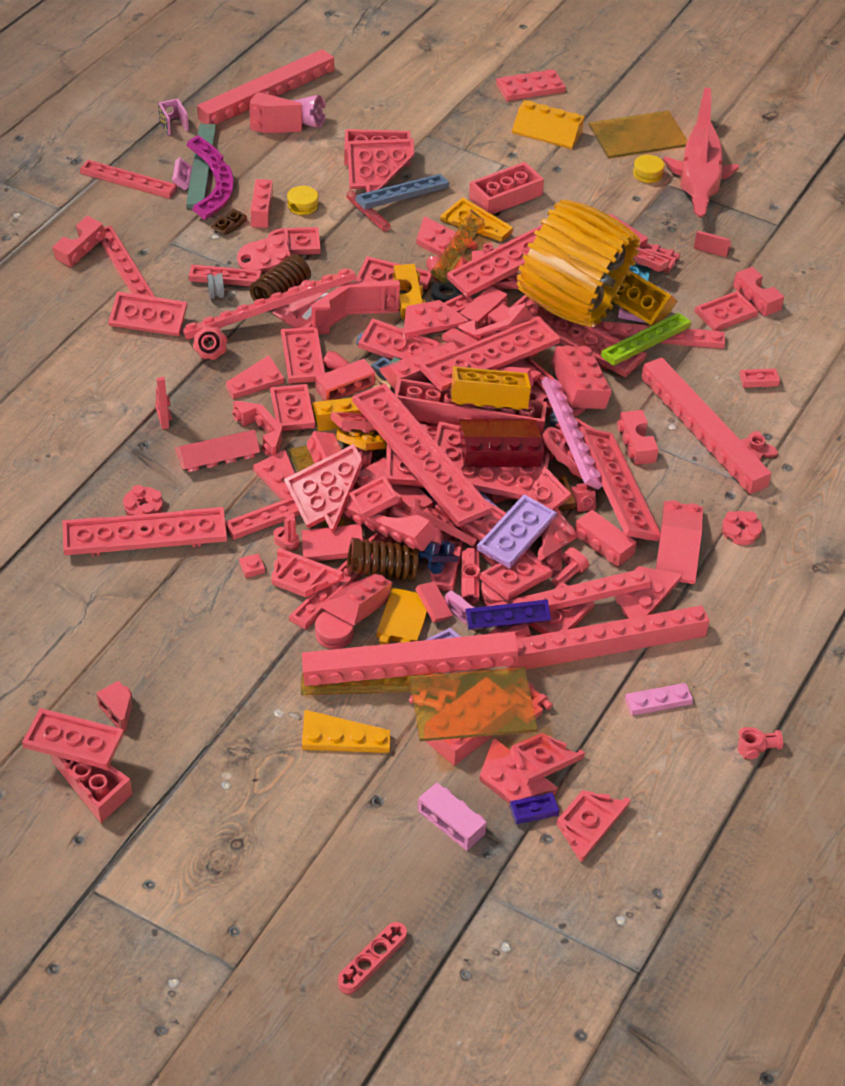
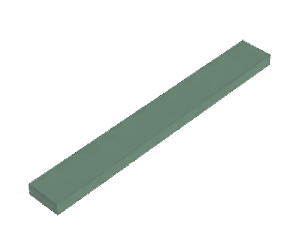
M199 124L198 135L213 146L216 124ZM196 153L194 154L186 209H193V206L205 199L210 167Z

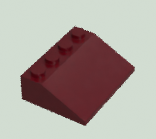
M459 419L464 467H541L544 447L542 436L535 420Z

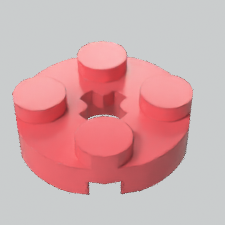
M141 485L134 486L123 499L126 515L161 513L163 509L161 492Z
M752 511L727 512L722 523V533L725 538L729 537L732 539V543L750 545L757 538L759 539L761 535L762 524L757 518L756 513Z

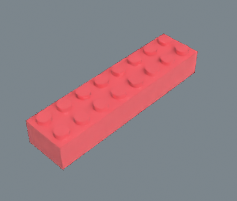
M398 378L394 394L418 422H429L435 425L443 422L459 425V419L464 418L535 420L541 436L543 434L547 402L529 400L528 409L515 410L511 407L495 408L491 405L479 407L469 403L459 405L452 402L451 388L441 392L431 383Z

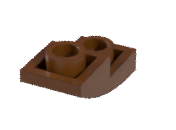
M233 208L225 217L221 215L211 225V229L227 235L239 228L247 220V216Z

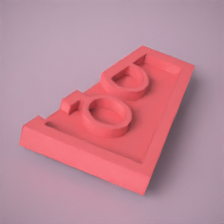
M267 356L227 381L226 389L231 397L236 399L284 384V377L271 357Z

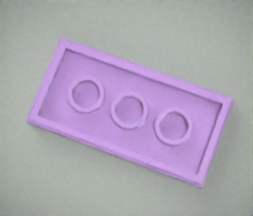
M524 494L478 543L477 550L510 569L557 517V512Z

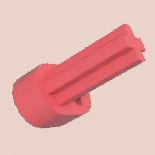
M293 513L290 515L285 514L284 527H278L274 530L273 534L274 543L287 551H294L299 547V535L296 533V519Z
M570 547L562 554V559L568 566L552 578L551 581L555 587L561 582L566 583L577 573L581 574L589 568L588 559L575 548Z

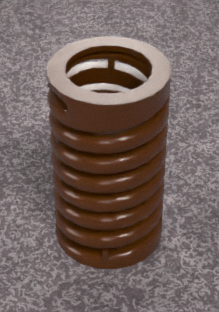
M289 255L251 283L249 290L252 299L255 301L264 298L265 300L274 293L281 292L282 294L291 287L299 286L304 280H310L311 270L309 265L299 255Z
M352 537L347 556V573L355 572L356 575H360L363 569L364 576H368L369 573L371 575L377 574L378 572V575L384 577L386 572V578L388 579L393 576L396 580L401 578V580L405 581L408 579L413 582L417 573L419 549H412L407 544L400 545L399 543L392 544L391 542L385 543L383 541L377 543L376 540L369 541L364 539L362 541L360 538Z

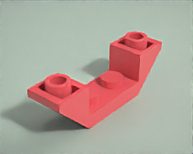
M522 303L508 308L509 319L483 328L479 327L476 320L458 326L461 332L480 341L530 320L532 313L526 303Z
M234 401L232 411L234 419L239 421L243 427L253 422H256L259 427L261 426L266 433L262 436L263 444L261 448L263 453L269 457L277 454L282 444L281 425L263 405Z

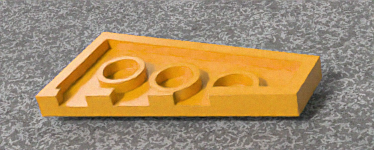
M463 197L440 216V221L501 242L513 233L512 226Z
M305 710L302 750L389 753L390 730Z

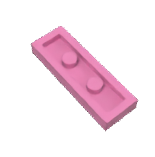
M686 683L625 695V701L631 716L691 705L693 702Z

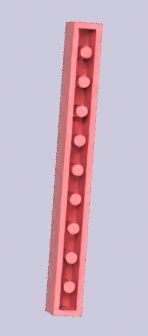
M321 49L197 105L198 119L204 124L217 125L249 110V102L257 92L278 97L334 71V57Z
M662 357L644 364L643 381L653 389L654 393L663 400L665 405H668L685 426L693 432L696 438L706 446L707 450L717 458L718 462L728 470L729 474L740 483L742 488L749 494H752L769 486L772 473Z
M701 605L516 639L518 665L506 666L508 673L706 637L709 618Z
M515 632L302 652L305 686L518 665V648Z

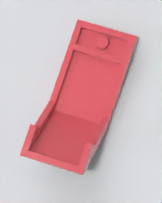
M399 281L348 282L339 286L311 305L312 327H317L318 335L330 334V327L349 314L399 313Z
M675 500L664 501L656 569L682 574V579L680 580L682 583L695 584L702 535V506L695 503L681 504Z

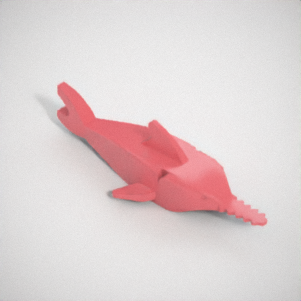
M704 88L696 125L687 140L683 162L663 157V161L673 173L681 175L680 187L692 196L693 213L697 217L706 215L708 200L711 196L718 193L721 179L729 178L739 169L738 164L722 165L723 153L721 142L710 121L711 88Z

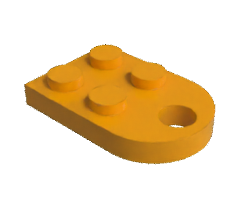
M341 429L337 430L336 439L344 443L354 444L363 450L387 449V442L380 434H375L373 430H371V433H364L359 429H353L352 432Z

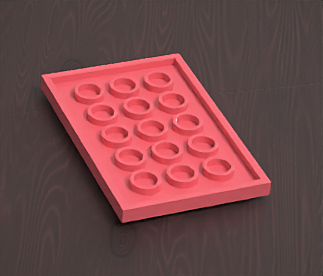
M439 422L434 439L477 491L520 499L524 494L528 496L533 484L540 477L543 468H548L551 453L543 442L544 456L541 467H464L459 425Z

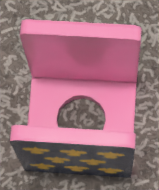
M179 98L158 103L159 121L168 135H171L170 119L175 118L180 120L185 131H189L188 114ZM167 107H173L171 113H166L165 110Z

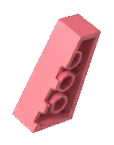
M51 755L52 763L100 823L107 819L132 795L130 778L112 765H109L106 770Z

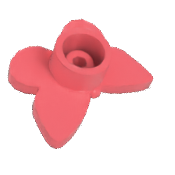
M754 431L748 435V438L741 439L759 460L762 459V456L773 458L778 455L775 447L765 444V438L759 431Z

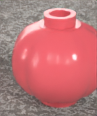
M205 326L194 335L193 348L202 359L216 360L226 352L227 337L220 328ZM213 341L214 345H211V347H209V342Z

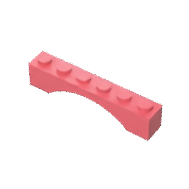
M349 497L342 514L347 520L352 519L359 525L363 524L372 531L377 530L385 537L390 536L398 543L404 542L410 548H417L421 551L438 534L431 521L419 515L392 518L376 513L364 520L351 497Z

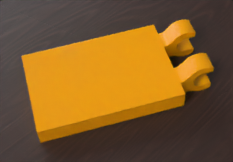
M392 588L377 630L376 638H380V645L390 644V641L399 643L419 641L428 612L418 593Z

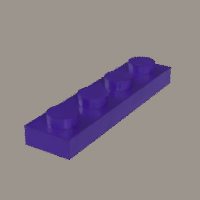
M548 599L465 609L468 630L548 622L551 620Z

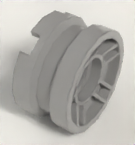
M218 273L216 276L207 274L209 298H224L222 273Z

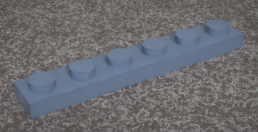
M437 174L356 195V202L364 210L449 188L450 182L442 174Z

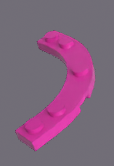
M197 135L187 142V147L209 165L215 177V188L212 193L196 203L192 209L206 220L220 211L228 202L233 188V175L230 166L226 165L223 160V155L205 139Z

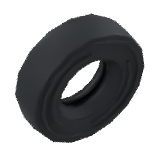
M448 279L435 282L431 291L432 299L434 301L440 300L443 303L463 294ZM449 290L452 291L453 294L445 295L442 294L441 291Z

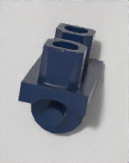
M431 541L425 548V551H419V558L428 559L427 567L430 568L433 574H441L444 568H446L445 562H458L459 556L453 554L455 544L448 541H442L441 548L440 543Z

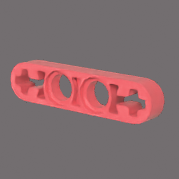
M400 922L390 923L338 975V988L342 993H355L405 943L407 929L404 924ZM392 932L395 933V934L398 933V932H400V936L395 935V936L392 938ZM381 945L386 947L387 951L384 954H377L374 948ZM362 961H367L371 964V967L368 970H362L358 967V964ZM353 977V984H344V979L349 981Z

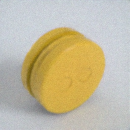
M641 155L635 159L633 175L643 183H656L663 177L664 162L661 158L654 155Z
M296 186L289 190L287 194V207L292 213L309 215L318 209V192L314 188Z

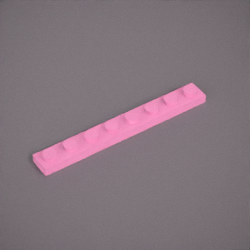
M545 377L541 381L582 479L586 485L599 490L602 487L601 474L595 468V460L588 452L589 447L583 440L584 435L579 430L578 421L574 418L573 410L567 401V396L561 388L562 385L556 379L552 380Z

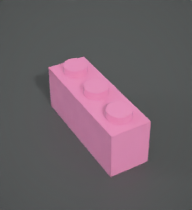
M435 783L418 798V812L466 851L485 835L487 823L480 814L473 812L464 801L458 800L453 796L448 788Z

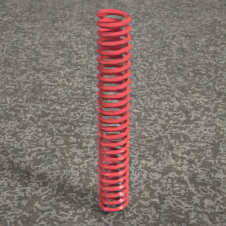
M353 190L347 192L346 198L382 231L385 232L390 229L391 224L373 208L364 210L355 202L357 194Z

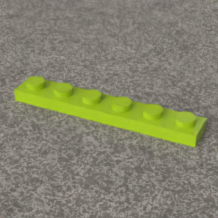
M678 312L602 350L601 357L615 366L690 328L691 321Z

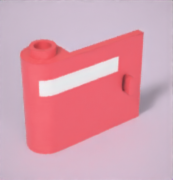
M304 280L298 287L304 286L309 280ZM327 291L320 292L278 307L272 313L293 328L311 327V305L329 293Z

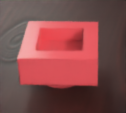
M259 554L239 558V564L245 578L265 573V567Z

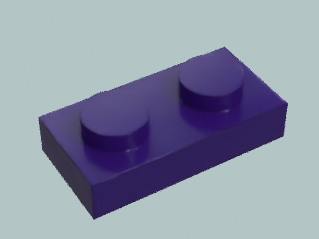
M553 792L510 801L509 804L516 825L559 816V808Z

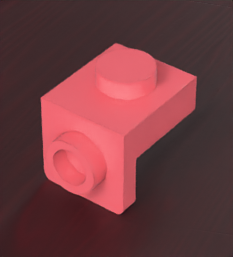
M580 483L577 484V487H571L573 497L576 499V510L578 512L596 509V492L591 486Z

